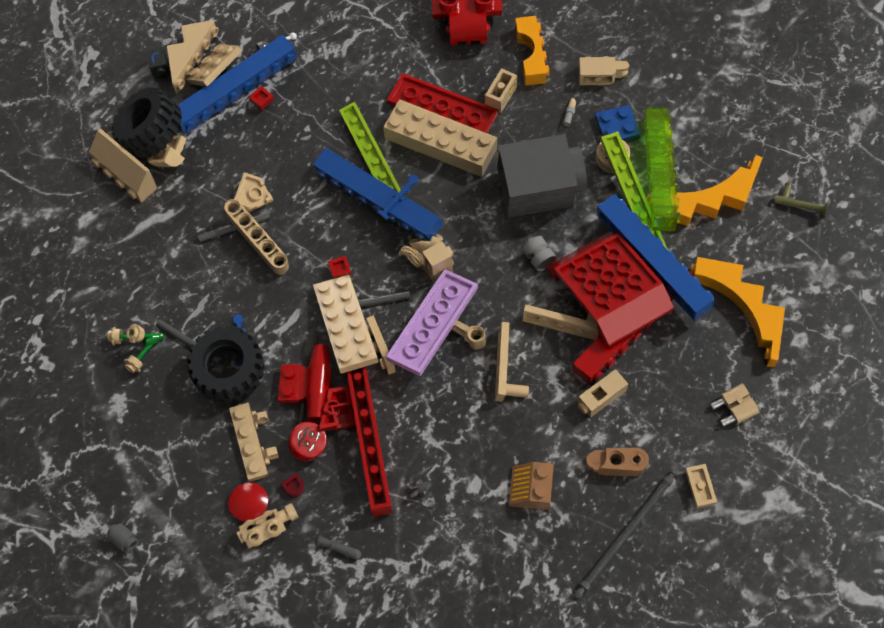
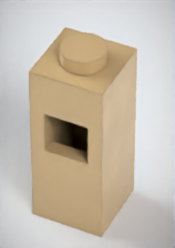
M615 369L579 396V410L591 418L626 392L628 383Z

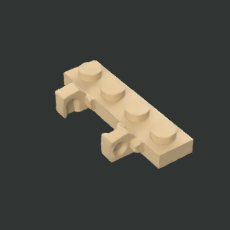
M249 403L229 408L248 481L252 482L268 477L266 465L270 464L269 460L279 458L276 447L264 450V447L260 446L256 430L259 429L258 425L269 422L267 412H251Z

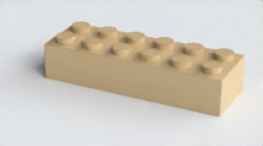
M400 99L383 127L385 139L480 177L484 175L497 150V137Z

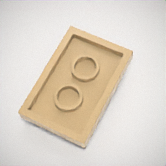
M217 45L214 47L213 52L201 61V64L190 72V76L186 80L191 85L208 87L242 50L239 46Z

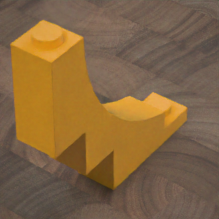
M755 155L753 162L749 161L747 169L740 167L722 183L705 190L679 193L654 188L652 195L648 194L646 198L653 215L689 227L694 212L716 219L721 204L743 211L763 157Z
M697 257L696 263L691 265V275L696 277L702 285L710 287L728 297L743 311L754 329L758 347L766 348L764 359H768L767 367L775 368L779 359L785 307L763 304L764 286L741 282L743 265Z

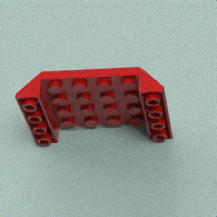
M608 232L545 267L555 282L558 280L563 282L595 321L598 334L608 347L674 310V306L661 280L619 233Z

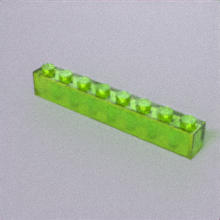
M646 107L643 122L652 231H675L676 225L680 223V212H677L679 208V198H676L678 184L674 183L676 180V169H673L675 156L672 155L674 143L670 141L672 139V129L669 128L671 126V115H668L667 108Z

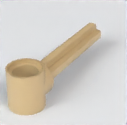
M457 320L451 329L463 336L464 341L468 342L470 347L475 350H480L486 345L485 331L480 326L469 327ZM475 336H480V337H481V338L478 339V340H474V339H473Z

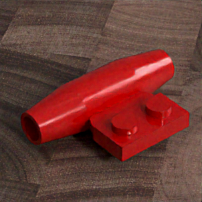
M317 344L313 347L308 368L300 364L281 365L279 403H299L306 399L308 420L311 422L321 421L328 390L330 389L331 361L327 345Z

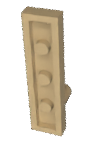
M525 305L523 313L524 322L592 340L598 338L597 324L589 314L587 319L584 320Z
M502 322L498 330L495 401L503 402L506 395L528 398L529 386L507 384L508 322Z

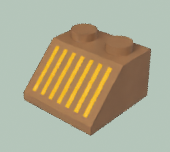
M530 462L513 466L509 506L550 510L554 464Z

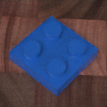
M630 105L595 113V119L602 136L619 132L623 141L640 138L641 134Z

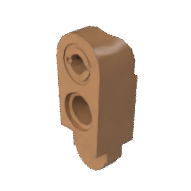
M641 448L593 450L586 459V466L593 472H598L599 475L625 477L640 476L645 472L649 463L648 454ZM618 459L621 464L614 465L610 460ZM633 460H641V461H640L639 463H635Z

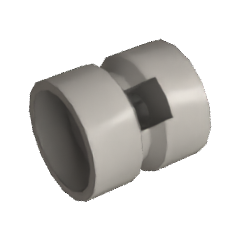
M542 236L532 238L522 248V251L531 260L532 265L538 272L546 270V266L557 260V256L551 248H547L548 244Z

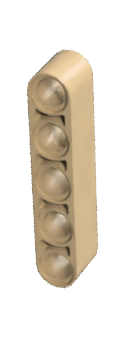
M235 199L227 201L224 209L229 221L273 272L279 275L285 274L289 269V264L283 251L239 201ZM232 209H238L234 213L230 212ZM243 222H249L246 226L241 225ZM255 235H260V236H261V237L258 238V239H253V238H252V237L255 236ZM266 248H272L271 252H264ZM278 261L284 262L281 266L275 265Z

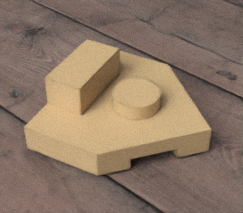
M244 172L234 199L239 201L249 212L273 202V198L266 189L262 178Z

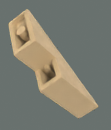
M214 20L183 25L184 43L167 46L172 84L176 94L183 89L186 79L190 76V72L201 61L205 50H208L211 41L217 36L219 29L216 27Z

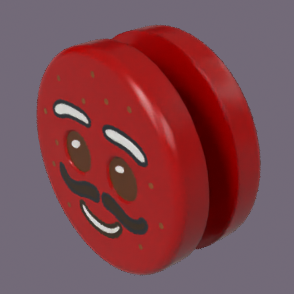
M313 422L298 424L288 438L289 451L295 458L301 461L317 459L327 444L325 431L319 430V425Z

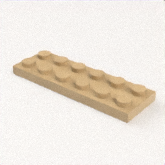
M350 275L314 284L315 294L340 374L378 363V358Z

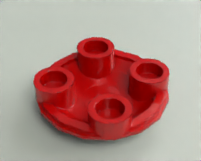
M256 483L239 485L229 496L228 506L231 514L241 521L253 520L263 515L268 507V494L262 486Z

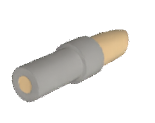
M571 98L566 108L563 125L566 127L570 126L575 113L576 100L574 98Z

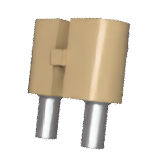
M743 383L722 393L721 399L710 404L713 410L724 404L730 410L731 415L720 420L723 427L734 421L739 424L760 413Z

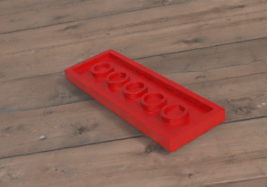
M404 73L401 74L387 99V104L394 107L400 99L487 134L499 114V110Z

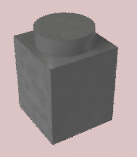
M566 134L499 145L497 171L507 218L573 207L576 192L586 191L587 175L582 151L579 146L568 147Z

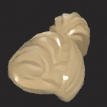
M436 234L432 236L430 241L426 239L422 241L419 238L411 239L409 241L411 247H401L398 254L406 256L411 264L420 268L424 266L423 251L440 243L443 237Z

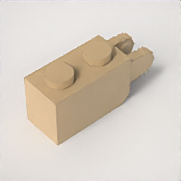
M580 57L579 85H612L615 82V78L627 77L630 65L626 61H615V57Z

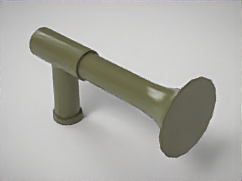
M790 182L785 183L782 196L776 195L775 203L817 211L825 219L829 200L824 204H815L789 198L793 184Z

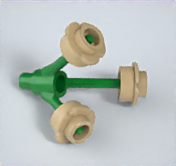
M132 324L128 328L126 335L122 334V329L113 327L108 332V341L113 346L121 344L122 339H129L131 343L143 341L145 348L137 357L131 355L128 359L124 360L126 363L125 368L134 373L135 371H141L140 368L143 364L140 359L153 347V344L164 340V335L162 332L145 334L141 326Z

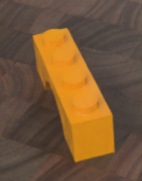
M536 16L515 18L517 43L528 46L533 52L528 59L523 61L525 86L546 83V78L549 76V66L545 65L547 56L546 51L542 50L544 40L543 36L540 37L539 34L541 33L540 22L537 23Z

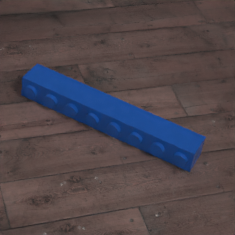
M281 35L214 80L208 87L205 86L178 104L182 114L181 126L178 128L183 134L194 130L196 126L207 121L212 115L222 111L224 107L235 102L240 96L250 92L255 86L266 81L268 77L278 73L283 67L294 62L297 58L295 47Z
M326 147L313 163L317 170V175L323 179L327 177L336 187L340 185L350 196L356 195L361 203L372 205L371 208L376 212L379 210L383 211L396 197L394 195L397 192L396 190ZM403 195L402 197L405 199L403 201L399 200L387 213L388 219L392 222H399L400 226L408 232L412 230L415 232L414 235L420 240L426 239L430 241L432 236H435L444 224L437 215Z
M614 194L597 206L598 218L611 232L619 233L661 280L670 296L693 321H696L713 308L714 297L711 292L701 286L700 281L688 272L687 267L683 263L680 264L674 253L663 246L661 239L651 233L650 228L639 220L638 215L634 211L631 212L623 199H619Z

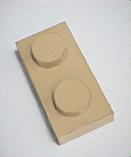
M706 464L686 468L685 473L696 509L717 504Z

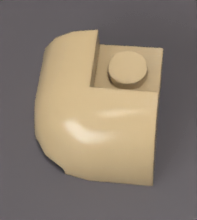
M182 135L174 136L172 142H169L164 150H160L157 155L147 158V162L156 167L180 165L185 159L180 154L184 148L186 138Z

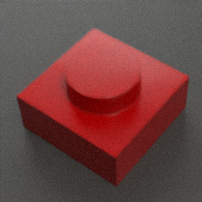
M262 86L249 96V101L261 111L274 100V96Z
M346 256L328 261L333 279L348 274L352 275Z

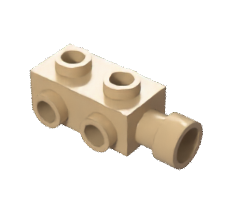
M290 503L284 506L285 509L279 512L277 509L268 510L253 520H247L243 525L239 526L240 531L236 532L241 543L246 542L248 548L261 545L263 541L271 537L279 536L286 530L284 522L299 518L293 504ZM268 516H272L270 520H266ZM249 525H254L253 528L247 529Z

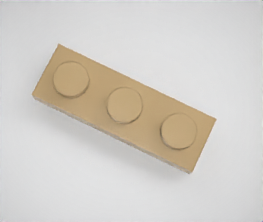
M374 315L366 318L367 328L370 336L374 339L372 343L375 352H379L381 356L379 358L382 370L386 369L388 375L395 373V365L386 360L389 351Z

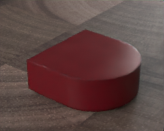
M297 472L280 484L290 497H299L305 489L304 482Z

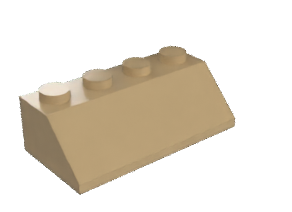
M99 129L89 150L92 157L91 162L95 167H101L103 173L108 178L112 177L115 179V183L121 189L125 188L132 199L137 198L142 203L157 189L150 170L102 129Z

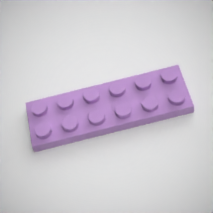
M444 269L387 354L386 360L421 377L477 291L478 284Z

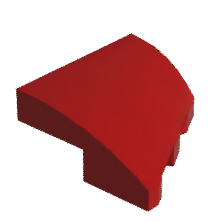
M348 386L328 390L319 430L329 431L355 428L356 423L351 407L352 400Z

